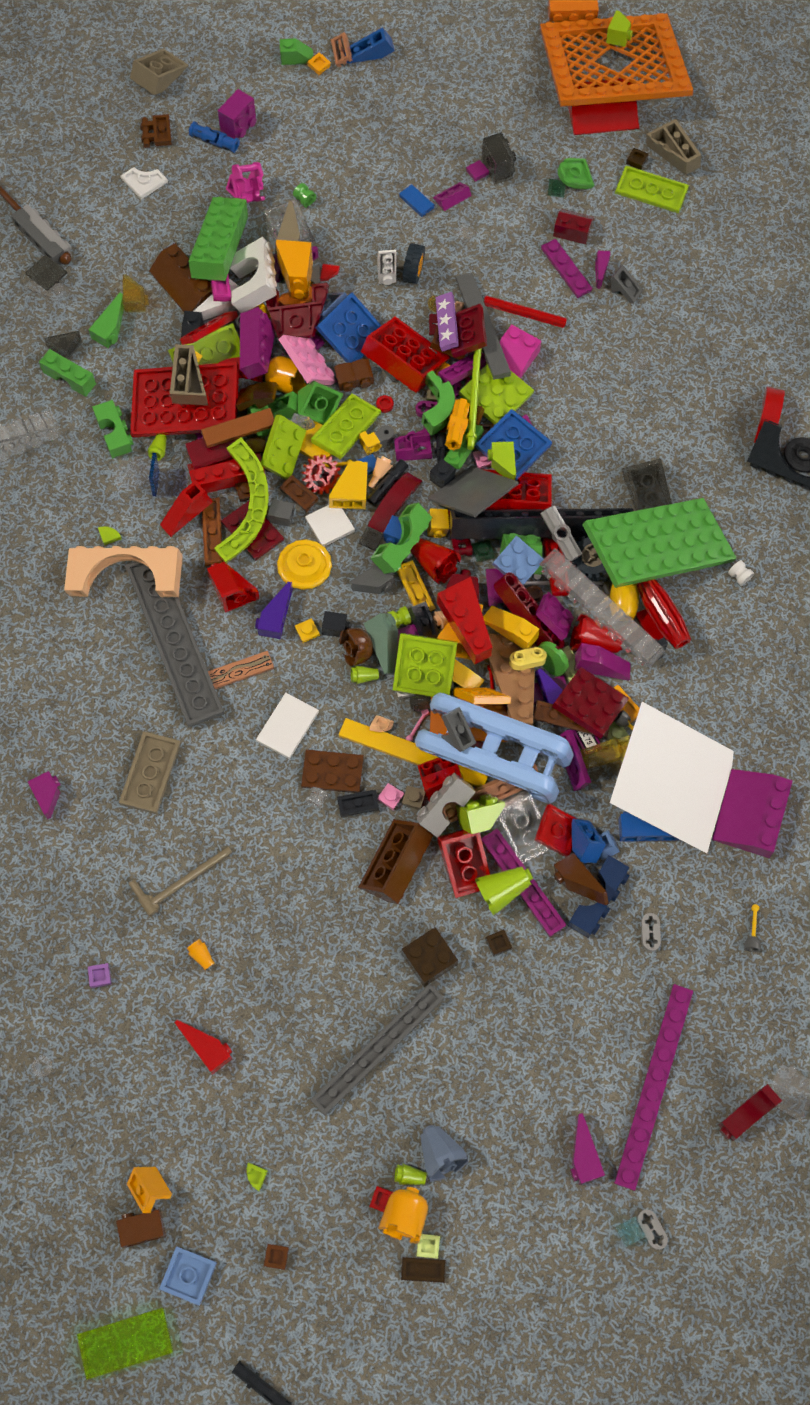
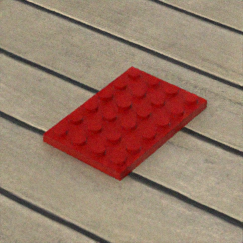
M238 362L198 365L209 406L172 403L170 387L173 367L134 370L131 437L201 433L202 429L236 419L239 380Z

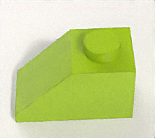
M616 10L608 27L606 43L625 47L628 40L630 41L632 38L633 30H630L631 22L619 10Z
M514 441L492 442L491 449L487 450V458L491 460V467L503 477L515 480Z

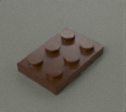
M306 750L301 788L359 793L364 755Z

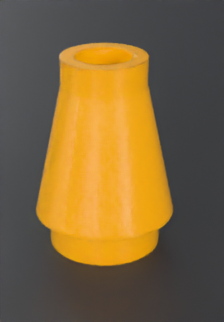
M200 939L187 948L189 951L188 955L201 965L204 970L215 964L205 942H202Z

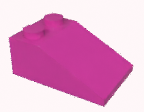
M511 324L501 338L500 345L510 370L521 379L539 354L542 341Z

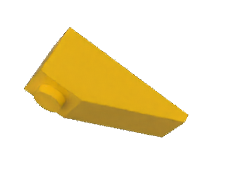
M491 606L483 616L486 625L522 649L531 648L538 639L539 628L517 615Z

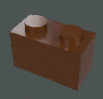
M155 1207L152 1208L150 1213L135 1216L134 1212L121 1215L122 1219L116 1221L122 1248L166 1237L161 1210H155Z

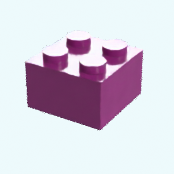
M239 89L217 110L220 131L226 133L231 138H243L246 131L256 124L254 98Z

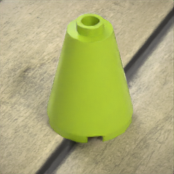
M522 866L478 877L475 881L484 900L489 905L491 913L495 915L532 885L530 880L533 877L529 869L524 870Z

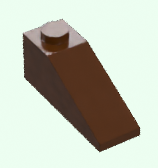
M574 853L554 864L555 873L553 875L558 884L562 883L567 890L605 906L609 904L605 889Z

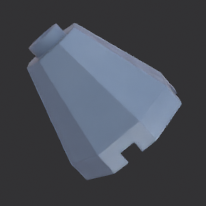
M430 1125L423 1129L420 1137L425 1169L430 1182L446 1178L443 1174L449 1173L452 1170L457 1172L468 1163V1157L464 1149L440 1126L434 1127V1125Z

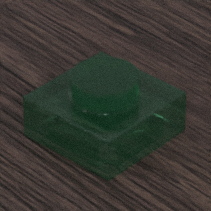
M549 179L547 196L564 198L566 185L561 180Z
M490 540L471 545L476 562L494 558L495 555Z

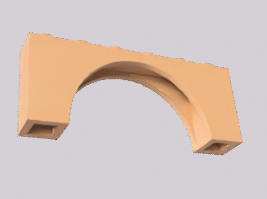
M83 546L69 548L64 590L69 596L88 597L94 579L102 570L117 562L135 561L151 569L155 578V591L160 597H179L183 555L174 546H167L166 548H158L156 546H149L148 548L131 546L130 548L113 546L112 548L95 546L94 548Z

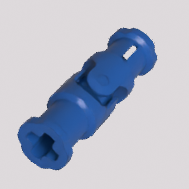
M195 121L190 125L189 136L191 137L196 136L201 138L202 141H208L219 148H227L232 153H235L240 145L239 138H231L226 133L212 130L208 126L203 127Z

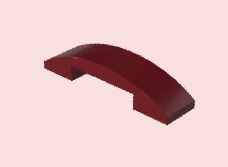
M406 472L384 497L367 527L383 536L392 515L395 516L409 496L413 495L422 480Z

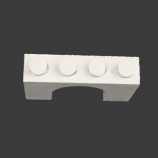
M263 237L237 251L230 267L239 278L257 269L255 275L247 283L231 291L232 304L240 313L251 310L277 295L276 271L274 269L275 260L273 257L274 248Z

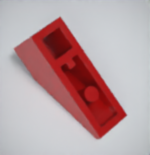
M179 1020L174 1022L212 1075L232 1060L230 1056L232 1050L226 1042L221 1044L218 1039Z

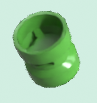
M305 183L299 184L293 191V196L300 200L304 207H308L316 200V194L309 190Z

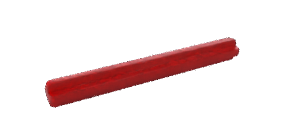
M485 296L483 300L487 307L564 328L567 323V318L491 296Z

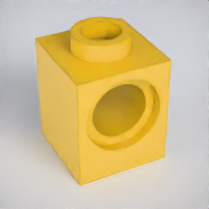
M430 508L428 513L432 519L427 528V537L443 538L449 530L448 509Z

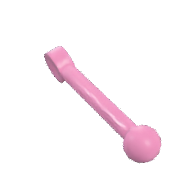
M427 708L422 710V716L411 734L406 737V740L413 741V736L422 721L430 714Z

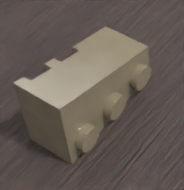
M676 119L646 134V146L687 175L701 167L700 152Z
M175 344L170 387L172 403L209 406L194 346Z

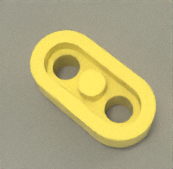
M540 647L515 651L510 655L509 665L514 670L539 667L545 664L547 653Z

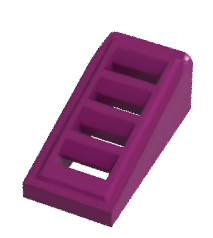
M598 250L596 254L595 275L597 289L602 287L611 251Z

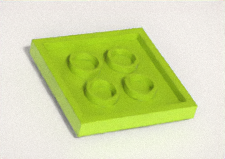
M488 364L480 371L477 406H482L485 409L483 416L494 425L511 409L516 412L534 394V389L512 371L511 376L493 380ZM472 379L459 391V395L466 399L468 403H470Z
M400 633L393 690L432 697L437 693L450 695L458 642Z

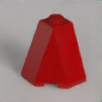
M214 563L207 568L209 578L225 613L260 599L257 588L227 563Z

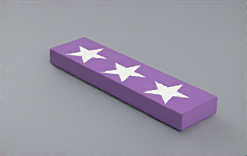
M452 292L435 297L439 343L442 351L459 346L455 302Z

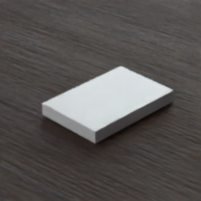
M285 693L258 735L256 742L290 759L319 713V710Z

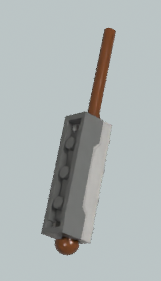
M0 186V195L16 211L11 215L14 225L55 267L59 264H69L72 259L70 244L66 240L63 241L57 230L51 229L48 221L42 219L35 208L32 209L28 204L21 208Z

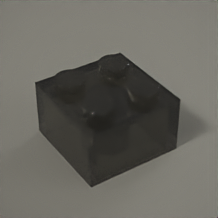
M502 132L483 138L481 160L489 170V175L494 185L513 179L516 154L514 151H511L508 139L504 138Z

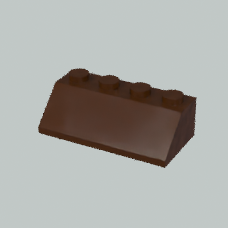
M176 243L162 250L149 270L183 312L194 311L212 295V287L207 279L191 278L189 258Z
M393 819L358 888L386 902L399 904L427 847L430 845L433 834L417 822Z

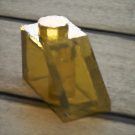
M123 274V306L125 313L146 312V305H149V296L145 295L144 288L128 275Z

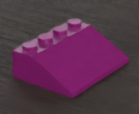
M732 769L712 840L770 858L775 850L793 780L774 774Z

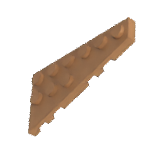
M489 634L493 647L492 655L488 658L490 669L500 692L511 697V704H505L507 714L510 718L533 726L535 667L525 670H514L509 665L510 655L515 651L524 649L503 635Z

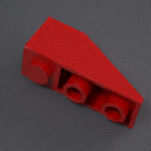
M195 480L181 491L160 526L172 537L213 501Z

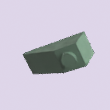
M380 613L365 622L364 626L372 640L373 648L384 674L394 675L398 653V629L396 621L391 614Z

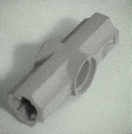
M555 505L540 513L552 534L553 540L558 544L567 562L580 557L582 552L571 535L570 528L563 521ZM563 530L566 533V537H558L557 531Z

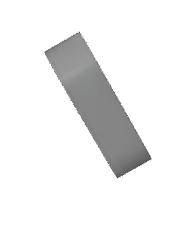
M647 913L641 920V943L647 952H655L661 944L660 920L654 913ZM648 918H652V921L656 923L653 924L652 931H649V924H645ZM649 934H652V940L657 943L653 947L646 943L650 938Z
M651 1210L641 1211L637 1215V1224L648 1245L654 1250L663 1249L668 1243V1238L658 1218ZM643 1214L652 1217V1220H650L652 1229L649 1228L648 1224H642ZM653 1230L655 1231L657 1236L663 1237V1240H661V1246H659L658 1244H653Z

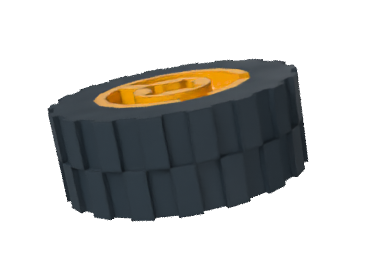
M410 243L403 268L402 278L404 282L418 283L425 256L424 245Z

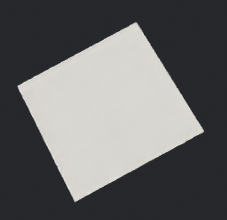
M642 702L610 803L707 853L732 769L734 751Z

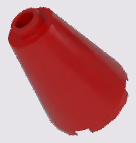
M420 538L418 543L413 545L410 550L414 558L437 584H440V582L446 583L451 575L457 572V562H461V555L457 551Z
M579 615L576 620L579 621V625L577 627L574 626L570 640L572 651H577L582 643L600 646L611 653H618L619 650L622 651L625 644L622 635L587 615Z

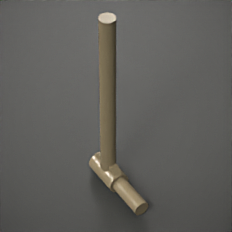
M226 847L154 897L145 894L136 880L129 882V886L138 897V902L145 912L151 917L158 912V903L232 854V851L229 847Z

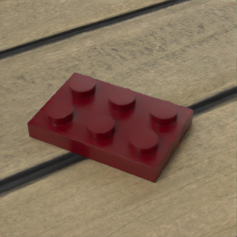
M477 304L456 312L459 346L451 349L453 357L456 358L486 347L487 340L482 305Z
M250 500L221 520V523L231 534L237 530L245 519ZM265 518L260 532L245 550L256 561L281 543L284 537Z

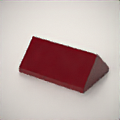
M204 438L185 443L187 456L194 470L232 458L227 451V447L238 439L207 448Z

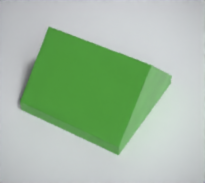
M312 381L298 391V414L324 424L335 412L343 393Z

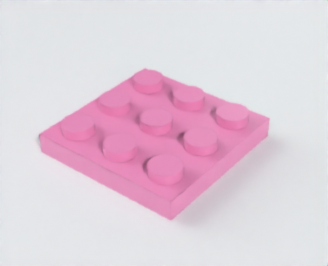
M283 335L278 339L307 383L316 381L323 385L331 386L337 382L334 378V372L327 367L324 357L315 349L316 345L311 339Z

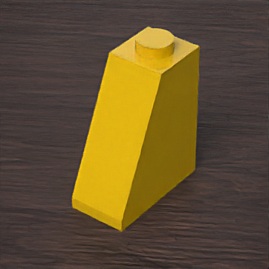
M349 461L329 495V508L366 509L368 462Z

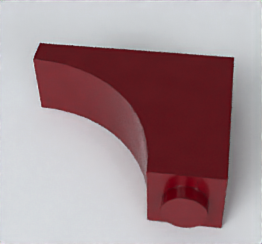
M766 1084L718 1124L721 1127L720 1133L727 1140H736L765 1114L781 1103V1098Z

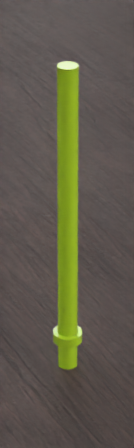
M481 349L474 351L469 426L468 433L466 434L467 449L469 450L474 449V444L477 440L475 430Z

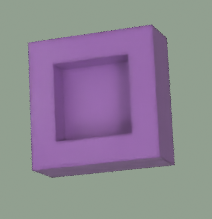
M108 963L88 967L91 988L112 985Z

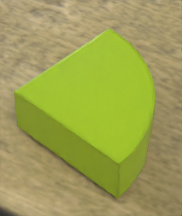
M106 526L98 527L104 545L122 539L115 529Z
M248 1163L246 1171L249 1183L260 1192L268 1171Z

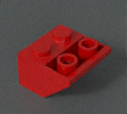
M440 757L417 765L429 802L433 793L442 788L443 782L448 776L456 773L464 780L458 764Z

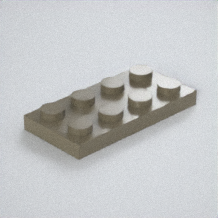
M143 731L119 800L120 805L158 814L181 745L179 740Z

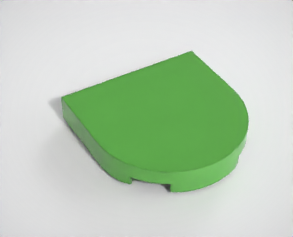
M567 158L560 163L557 173L565 185L575 189H590L594 187L586 159Z

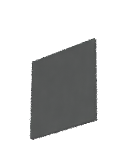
M471 466L430 496L428 500L476 517L517 486L519 482Z

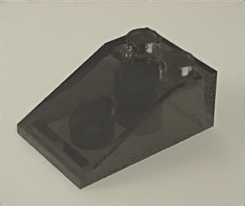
M661 458L621 468L635 511L672 504Z

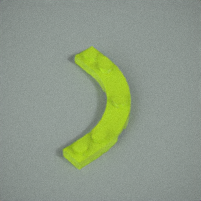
M242 437L228 446L227 451L246 475L250 488V502L247 515L237 530L214 548L225 563L231 561L252 543L263 526L268 510L269 492L264 469L255 453Z

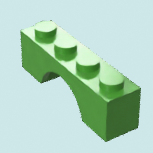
M419 502L407 505L398 518L402 529L399 542L396 545L391 542L379 545L370 558L384 574L395 573L401 568L402 561L410 555L413 545L418 543L422 532L429 527L432 517Z

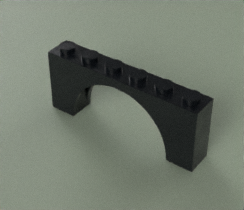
M765 419L747 462L750 463L751 467L756 469L762 467L767 469V473L771 475H782L784 480L791 483L797 481L801 483V487L810 490V476L793 470L782 456L779 439L783 425Z

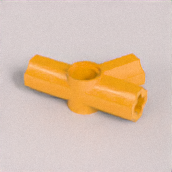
M463 398L455 400L453 411L448 421L445 445L450 450L460 449L463 435L468 425L469 419L467 416L470 403Z

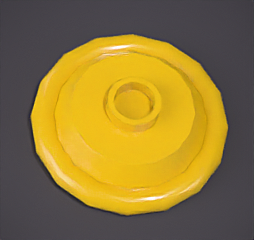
M307 539L297 540L288 544L280 552L277 561L278 573L283 582H292V587L300 590L313 589L323 584L329 577L332 568L331 556L326 548L316 541Z

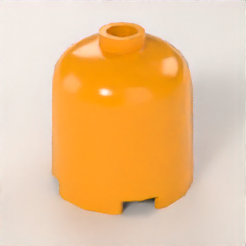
M276 356L270 360L268 373H265V381L276 382L278 385L277 391L284 394L293 391L298 394V391L306 386V383H304L305 379L290 358Z
M407 1187L406 1190L399 1189L390 1195L378 1227L380 1230L383 1229L382 1233L401 1240L402 1236L411 1238L409 1243L420 1242L428 1212V1204L425 1198L419 1194V1190Z

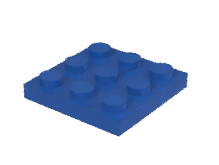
M351 292L315 328L346 363H352L364 356L361 350L367 336L381 327V324Z
M511 409L476 443L475 448L487 457V450L491 449L492 442L514 441L515 481H517L552 445V442Z

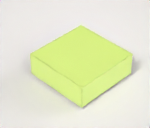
M422 1234L417 1245L416 1257L438 1259L440 1236Z

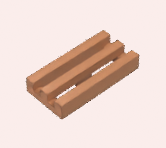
M344 32L331 39L336 66L341 67L342 63L345 65L347 61H353L347 34ZM336 41H338V43H339V50H340V53H341V59H340V57H339V52H338V48H337V43H336Z

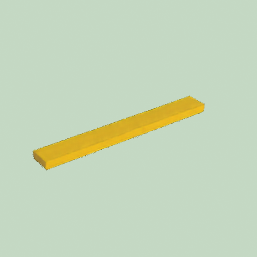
M345 718L339 732V737L415 765L438 758L418 749L416 744L386 732L371 731L369 726ZM459 765L463 778L467 783L475 787L486 784L487 775Z

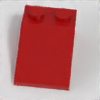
M460 830L439 836L437 839L455 898L479 892L480 890L475 879L490 875L480 832L470 834L465 830Z

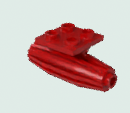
M655 579L638 583L637 588L646 609L637 612L635 617L649 640H660L664 637L674 649L687 645L691 641L690 634L683 617L668 593Z

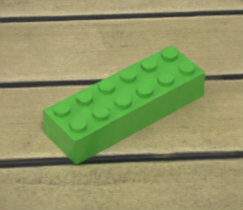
M212 198L189 259L191 278L226 281L248 219L246 199Z

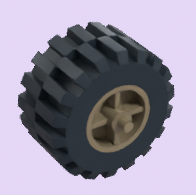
M581 537L582 541H577L576 543L582 555L573 560V567L580 577L588 582L600 580L607 582L606 578L609 575L590 538Z

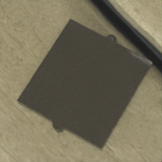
M47 255L34 262V265L25 272L29 278L46 291L56 283L58 284L59 280L67 274L64 268Z

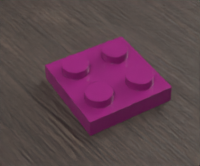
M550 592L543 595L535 614L561 641L567 637L574 617Z

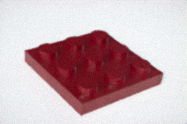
M580 667L552 707L601 739L629 698Z

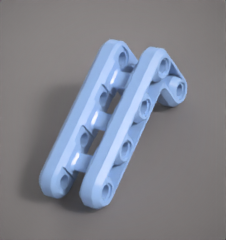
M437 693L433 696L430 708L434 714L444 715L460 707L468 726L485 731L487 736L481 749L469 747L459 752L441 737L443 734H435L422 729L418 731L415 738V744L418 749L524 789L532 798L547 804L556 801L559 789L554 778L550 775L555 764L565 768L572 761L574 755L567 739L444 693ZM501 740H510L524 747L518 762H510L496 755ZM538 753L547 761L543 774L535 771L533 768Z

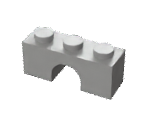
M456 773L448 776L444 780L442 788L433 793L426 807L423 806L417 814L419 824L438 838L450 824L448 817L442 813L443 807L450 802H456L464 807L475 794L474 788Z

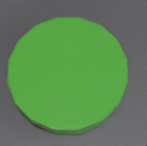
M548 641L542 642L538 647L544 649L547 653L546 662L542 667L554 676H562L567 671V668H569L567 656L563 650L555 648L556 644Z

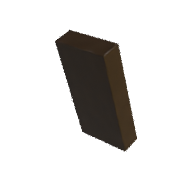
M402 1257L401 1280L444 1283L446 1260Z

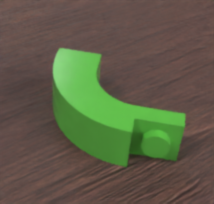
M434 371L427 373L425 384L434 394L438 403L435 407L423 413L421 421L431 436L441 431L448 424L455 402L451 383L449 381L443 383L440 376L436 375Z

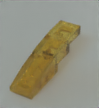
M631 735L620 739L614 738L580 750L586 769L623 760Z

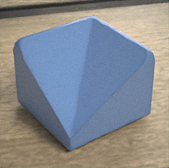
M608 830L600 834L606 844L600 855L601 860L620 852L613 835Z

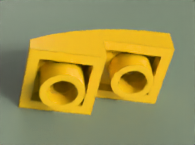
M455 659L452 681L461 688H480L485 680Z

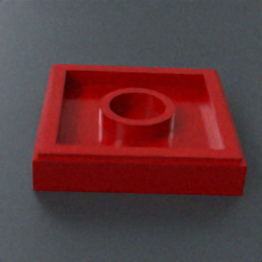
M551 804L546 805L534 841L562 856H569L572 850V820L577 818Z

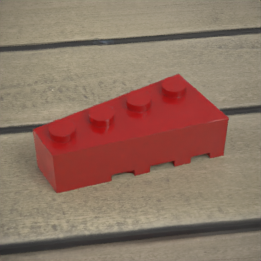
M471 577L437 593V605L474 665L491 657L493 647Z

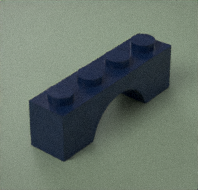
M611 856L607 857L597 875L607 892L609 903L611 900L615 902L620 893L617 890L620 884L625 885L630 876L627 874L630 867ZM598 902L589 906L579 905L569 921L568 927L589 938L591 934L595 935L601 926L598 924V921L601 917L605 919L611 908L608 907V904L605 906Z

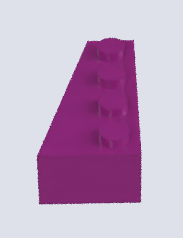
M259 307L240 313V370L248 379L268 373L275 337L273 323Z

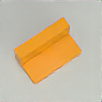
M156 1167L133 1168L127 1186L142 1213H150L156 1199L171 1198L172 1193Z

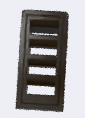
M249 435L247 436V445L255 454L264 453L266 438L265 436Z

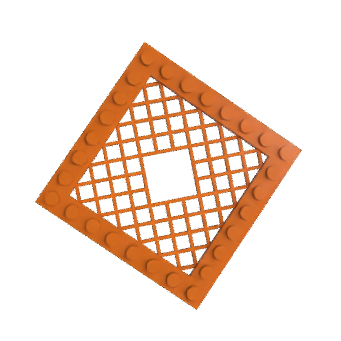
M668 14L626 16L631 22L630 30H633L632 34H635V36L627 42L625 47L622 46L620 48L605 42L607 40L608 27L613 17L540 24L541 35L560 107L693 96V87ZM645 32H649V33H651V35L648 36V35H646V34H644V33H645ZM599 35L604 38L600 40L596 37ZM581 37H585V38H587V40L584 41V40H581L580 38H581ZM639 37H642V38H644L645 40L641 41V40H638V38H639ZM568 38L571 39V41L567 42L564 39ZM594 41V42H596V44L593 45V44H591V43H589V42ZM648 41H651V42H653L654 44H653V45H650V44H648L647 42H648ZM575 42H578V43H580L581 45L576 46V45H574V43H575ZM634 42V43H637V44H639V45L633 46V45H631V43ZM603 45L606 46V48L602 49L599 46ZM584 46H587V47H589L590 49H589V50H585V49H583V47H584ZM642 46H644V47H646V48H648V49L645 51V50L640 49V48H641ZM570 47V48H572V49H574V50L571 52V51L566 50V49ZM625 48H629V49H632V50H631L630 52H628V51H626V50H624V49H625ZM610 49L635 59L620 72L595 62ZM594 50H596V51H598V52H600V53L595 54V53H592V52H593ZM653 50V51L658 52V53H657L656 55H654V54H652V53H650V52ZM579 51V52H582V53H584V54L580 56V55H578V54H576V53ZM639 52L641 55L637 56L634 53ZM586 56H591V57H593V58H592L591 60H589V59H587V58H585V57H586ZM648 56V57H650L651 59H650V60H647V59H644L643 57ZM574 57L576 60L572 61L569 58ZM654 60H657V61H660L661 63L656 64V63H654L653 61H654ZM580 61H583V62H585L586 64H585V65H581V64H579V62H580ZM640 61V62H643V63H645V64L641 66V65L637 64V62ZM590 65H592V66H594V67H596V68H595V69H591V68H588V67H589ZM648 65H650V66H652V67H654V68L651 70V69H648V68H646V67H647ZM575 66V67H578V68H580V69L576 71V70H574V69H572V68ZM631 67H635V68H637L638 70L634 71V70H631L630 68H631ZM601 69V70H604V71H606V72H604V73L602 74V73L597 72V71ZM659 69V70L664 71V72H663L662 74H660V73H658V72H656V71ZM587 71L589 74L585 75L581 72ZM641 71H644V72H647L648 74L643 75V74H641L640 72H641ZM625 72H627V73H630V74H632V75H630V76L628 77V76L623 75V74H624ZM610 73V74H613V75H615V76H614L613 78H611V77H609V76H607V75ZM596 75L598 78L594 79L591 76ZM651 75H654V76H656V77H658V78H656V79L654 80V79L650 78V76H651ZM576 76H579V77H581L582 79L579 81V80L575 79V77H576ZM635 76H637V77H639V78H641V79H640L639 81H637V80H635V79H633V78H634ZM622 78L624 81L620 82L617 79ZM602 79H605V80H607L608 82L605 84V83L601 82V80H602ZM586 80H588V81H590V82H592V83H591L590 85H588V84H586V83H584V82H585Z

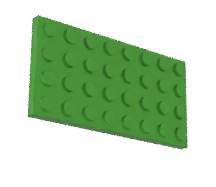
M704 498L586 520L583 523V527L615 588L727 564L736 559Z

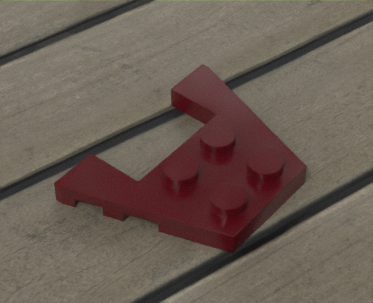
M327 282L312 284V302L279 306V291L277 289V295L265 301L278 339L283 335L301 338H313L315 336V327L319 323L329 290Z

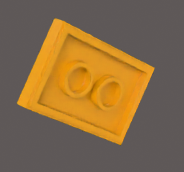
M489 687L453 689L454 696L472 704H511V697Z

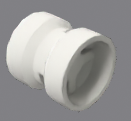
M742 560L734 564L728 571L731 577H736L737 583L740 586H743L754 576V572L751 569L745 568V563Z

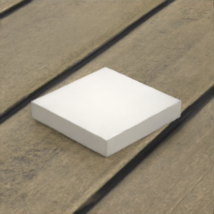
M329 505L305 516L319 543L324 547L355 532L354 527L342 508H329Z

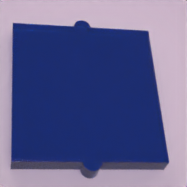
M152 453L149 473L153 496L157 495L160 473L156 453Z

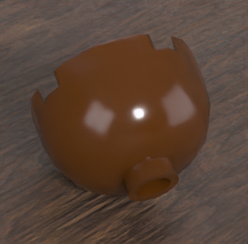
M349 628L341 631L339 643L340 645L343 644L347 655L343 654L349 666H356L369 660L373 652V644L369 634L360 628Z

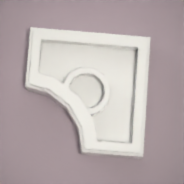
M133 167L121 175V179L140 199L145 198L168 183L167 178L158 169L151 172H143Z

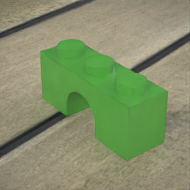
M50 349L39 361L44 374L55 380H58L60 377L68 382L71 389L85 397L96 385L93 373Z
M113 400L93 406L92 408L100 429L106 427L114 428L112 433L104 435L111 457L115 458L132 452L131 445H134L131 435H127L125 432L128 430L125 420L121 421L119 417L122 416L119 405L115 406Z

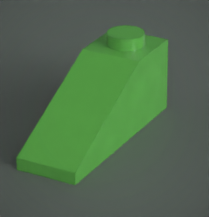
M122 293L115 297L89 328L91 339L107 348L111 344L114 345L118 340L125 306Z

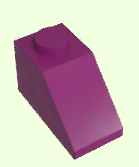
M47 771L29 780L28 784L48 820L52 817L59 798L60 790L58 787L61 784L56 775L52 776Z

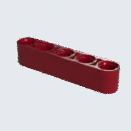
M510 572L494 583V589L512 614L524 618L539 628V636L535 644L539 646L542 642L548 641L556 644L555 648L558 650L563 648L564 639L561 641L535 615L539 606L519 579Z

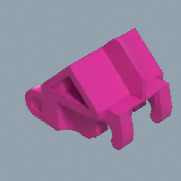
M254 162L249 165H233L226 190L234 198L246 199L247 203L264 201L265 197L260 196V190H263L262 177L264 175L261 164ZM243 172H250L248 179L243 178Z

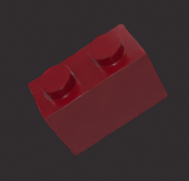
M561 209L555 222L553 237L586 245L594 217Z

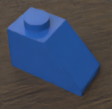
M573 819V852L582 863H597L606 845L589 820Z

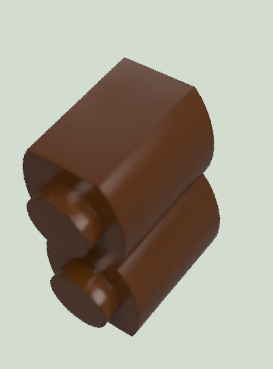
M360 359L352 363H342L334 366L339 391L350 392L356 387L367 388L374 384L369 359Z

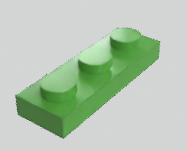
M469 424L463 435L460 449L450 450L444 459L455 469H461L472 451L467 449L466 434L468 433ZM476 425L475 434L477 435V440L474 447L484 432L483 426Z

